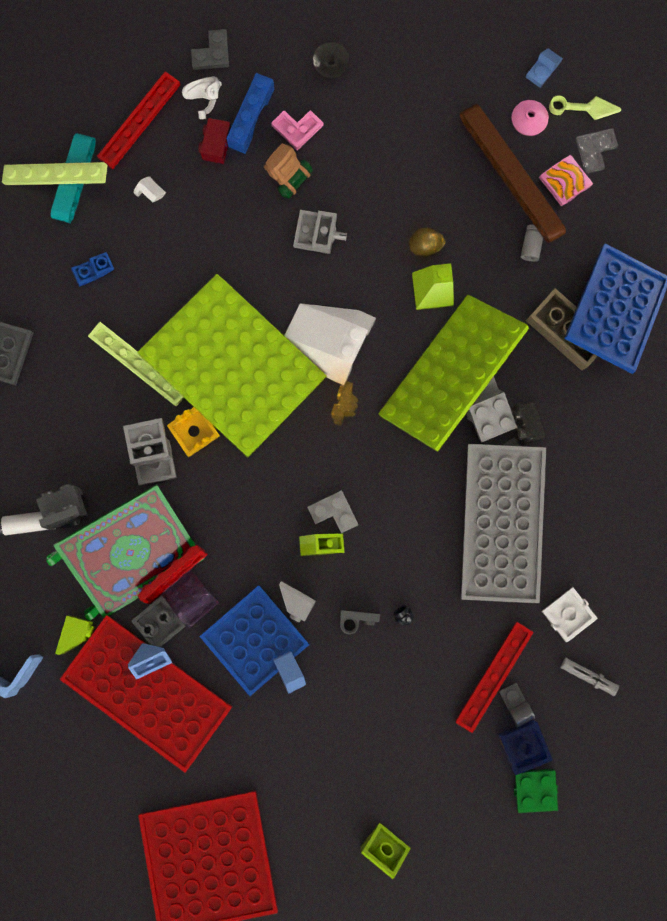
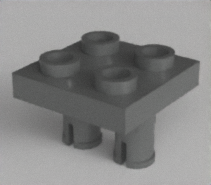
M163 596L159 597L131 620L148 643L157 647H162L187 626Z

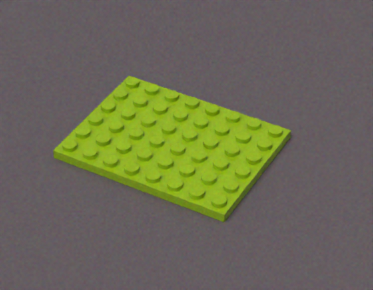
M218 274L137 352L145 362L247 458L327 377Z

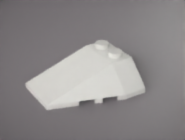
M300 303L284 336L327 375L326 378L344 386L352 370L355 358L376 318L359 310Z

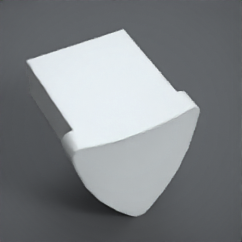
M151 177L140 180L134 189V194L137 197L143 193L152 202L163 198L166 193Z

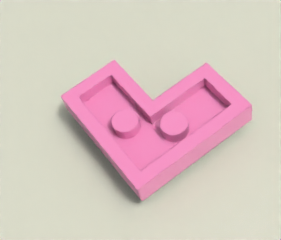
M311 110L298 122L286 111H283L271 122V126L297 151L324 126L323 122Z

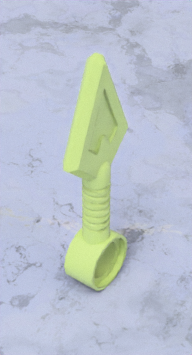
M555 96L549 104V110L554 115H561L565 110L587 111L594 120L621 111L620 107L597 96L587 104L570 103L563 96ZM556 101L561 102L563 108L558 110L554 108L553 103Z

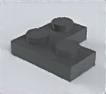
M208 30L209 48L191 49L193 70L229 67L227 30Z

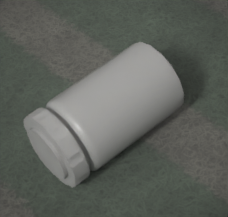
M527 225L520 256L523 260L531 262L539 261L543 237L534 225Z

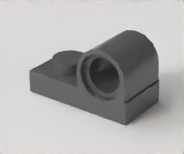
M341 610L340 628L345 634H353L358 630L359 620H363L364 625L375 626V622L380 621V614ZM347 619L355 622L353 630H346L344 628V622Z
M517 682L498 690L516 727H520L535 719V715L525 700Z

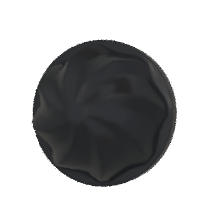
M406 605L398 608L394 612L395 621L402 626L411 624L414 619L411 608H408Z

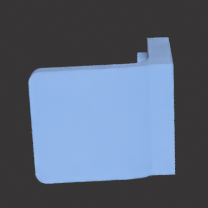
M40 654L29 656L12 683L0 677V696L8 698L17 695L19 689L28 682L43 656Z

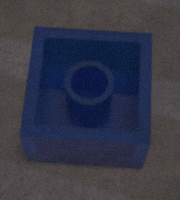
M535 720L497 734L511 770L515 775L553 761L538 722Z

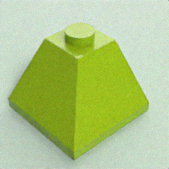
M451 263L432 265L412 273L416 310L454 306Z

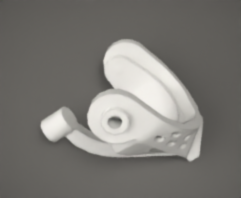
M212 76L193 81L182 89L185 99L205 98L210 100L204 110L198 111L199 119H206V114H209L215 105L219 88L222 86L217 77Z

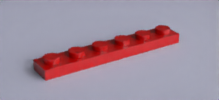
M165 71L97 155L98 159L106 163L111 169H114L181 85L180 81Z
M515 622L455 720V723L473 733L533 635V631Z

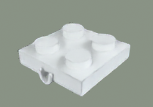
M573 587L542 610V613L550 621L551 626L555 631L557 630L565 642H569L598 619L588 607L589 603L582 599Z

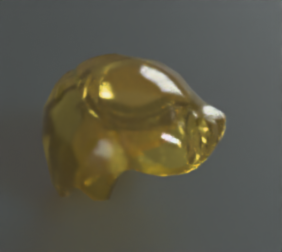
M427 227L415 231L409 241L410 249L414 254L426 257L440 251L446 243L440 233Z

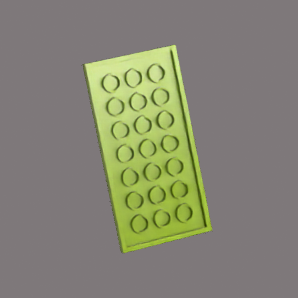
M467 295L378 414L438 452L528 331V325Z

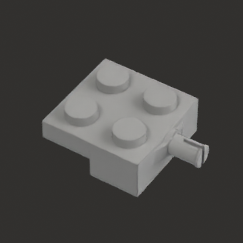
M300 210L293 247L330 254L335 239L346 241L347 233L336 231L337 213L318 210V213Z

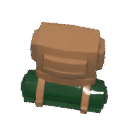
M283 143L273 152L264 166L269 175L279 183L278 191L281 196L287 199L296 194V190L311 176L310 173L313 171L309 162L306 160L298 161L294 149Z

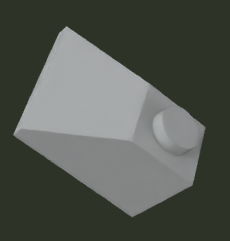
M281 581L279 586L287 612L291 614L290 618L299 623L301 620L305 621L316 600Z

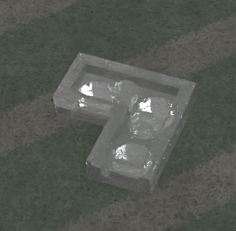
M613 128L576 138L585 174L604 170L605 165L601 152L618 147Z

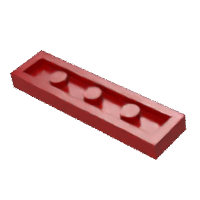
M198 545L190 547L184 556L172 562L171 567L159 573L151 584L145 585L137 595L142 602L150 604L208 554Z

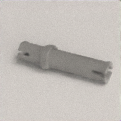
M567 657L564 658L560 666L561 669L592 684L593 688H600L612 696H615L619 689L618 684L604 678V675H598L569 660Z

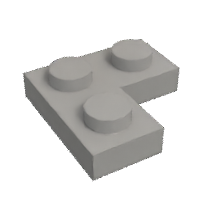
M342 490L307 507L315 524L334 517L341 533L358 526L357 520Z

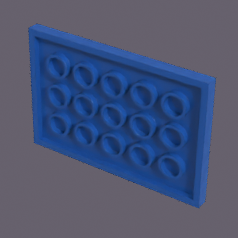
M605 243L600 249L564 339L633 374L638 367L667 290V276Z

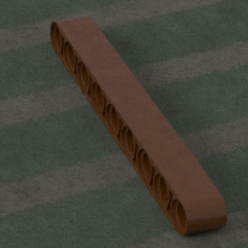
M474 104L460 112L462 123L547 243H551L566 234V229L559 217L478 104Z

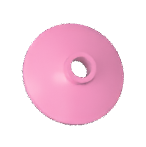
M534 100L520 102L514 108L511 117L514 128L526 136H535L541 133L546 128L549 119L546 108ZM528 113H532L534 117H529Z

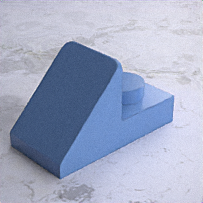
M547 48L540 53L538 61L527 73L526 78L541 88L563 58Z

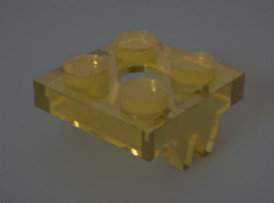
M345 381L344 386L340 385L337 394L339 402L334 404L331 412L334 424L341 426L344 416L353 417L356 414L353 411L358 408L356 404L358 399L352 394L353 383Z

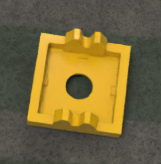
M194 407L190 410H185L182 415L176 416L175 420L167 425L188 457L220 437L214 426ZM191 426H197L200 430L199 434L195 437L189 435L188 430Z

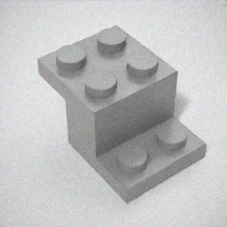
M493 376L466 413L467 419L474 424L481 442L517 428L505 392L498 389Z
M162 418L123 426L130 464L135 466L139 486L177 478L170 441L166 438Z

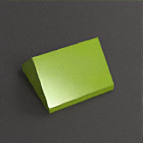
M379 823L362 844L361 853L393 879L411 848Z

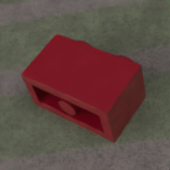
M208 118L207 124H204L203 142L200 141L199 153H201L203 160L221 164L225 163L228 150L226 138L231 129L230 122Z

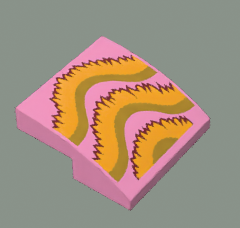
M571 155L552 166L539 177L560 206L570 202L578 194L593 185L592 181Z

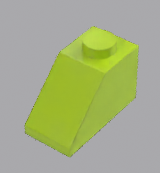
M343 533L313 534L299 537L301 556L345 553Z
M72 615L66 616L55 654H64L86 642L88 637L90 638L93 634V621Z

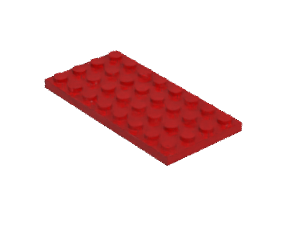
M106 615L59 680L186 773L232 706L174 663L136 680L128 668V663L141 644L147 643Z

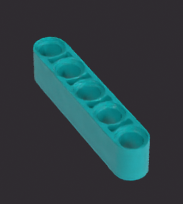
M75 133L66 163H90L95 149V138ZM59 184L51 209L52 219L67 223L73 221L84 184Z

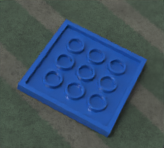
M260 585L199 636L249 696L254 694L278 673L273 659L289 651L292 652L295 658L310 645Z

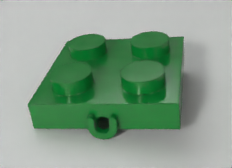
M554 769L515 771L516 787L514 788V796H516L518 813L558 811V785H556V772Z

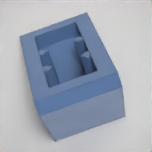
M291 651L273 659L288 694L306 685L304 676Z

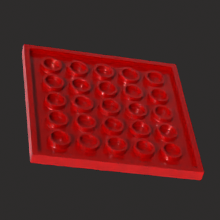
M256 790L138 815L156 921H241L278 913Z

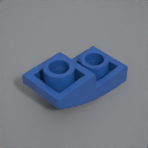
M107 252L89 258V261L72 267L73 275L79 287L114 270Z

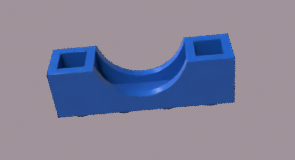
M258 73L255 74L226 138L229 148L246 154L253 138L258 116L263 107L268 105L274 92L273 79Z

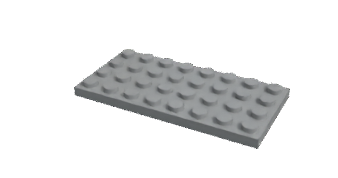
M468 444L461 584L462 600L540 603L546 448Z

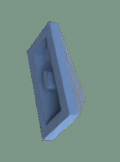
M142 643L128 663V668L137 680L171 664L172 660L164 648Z

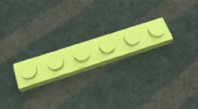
M104 162L4 165L2 183L5 185L105 183L108 165Z
M99 322L88 335L90 339L177 407L184 397L138 355V351L104 324Z

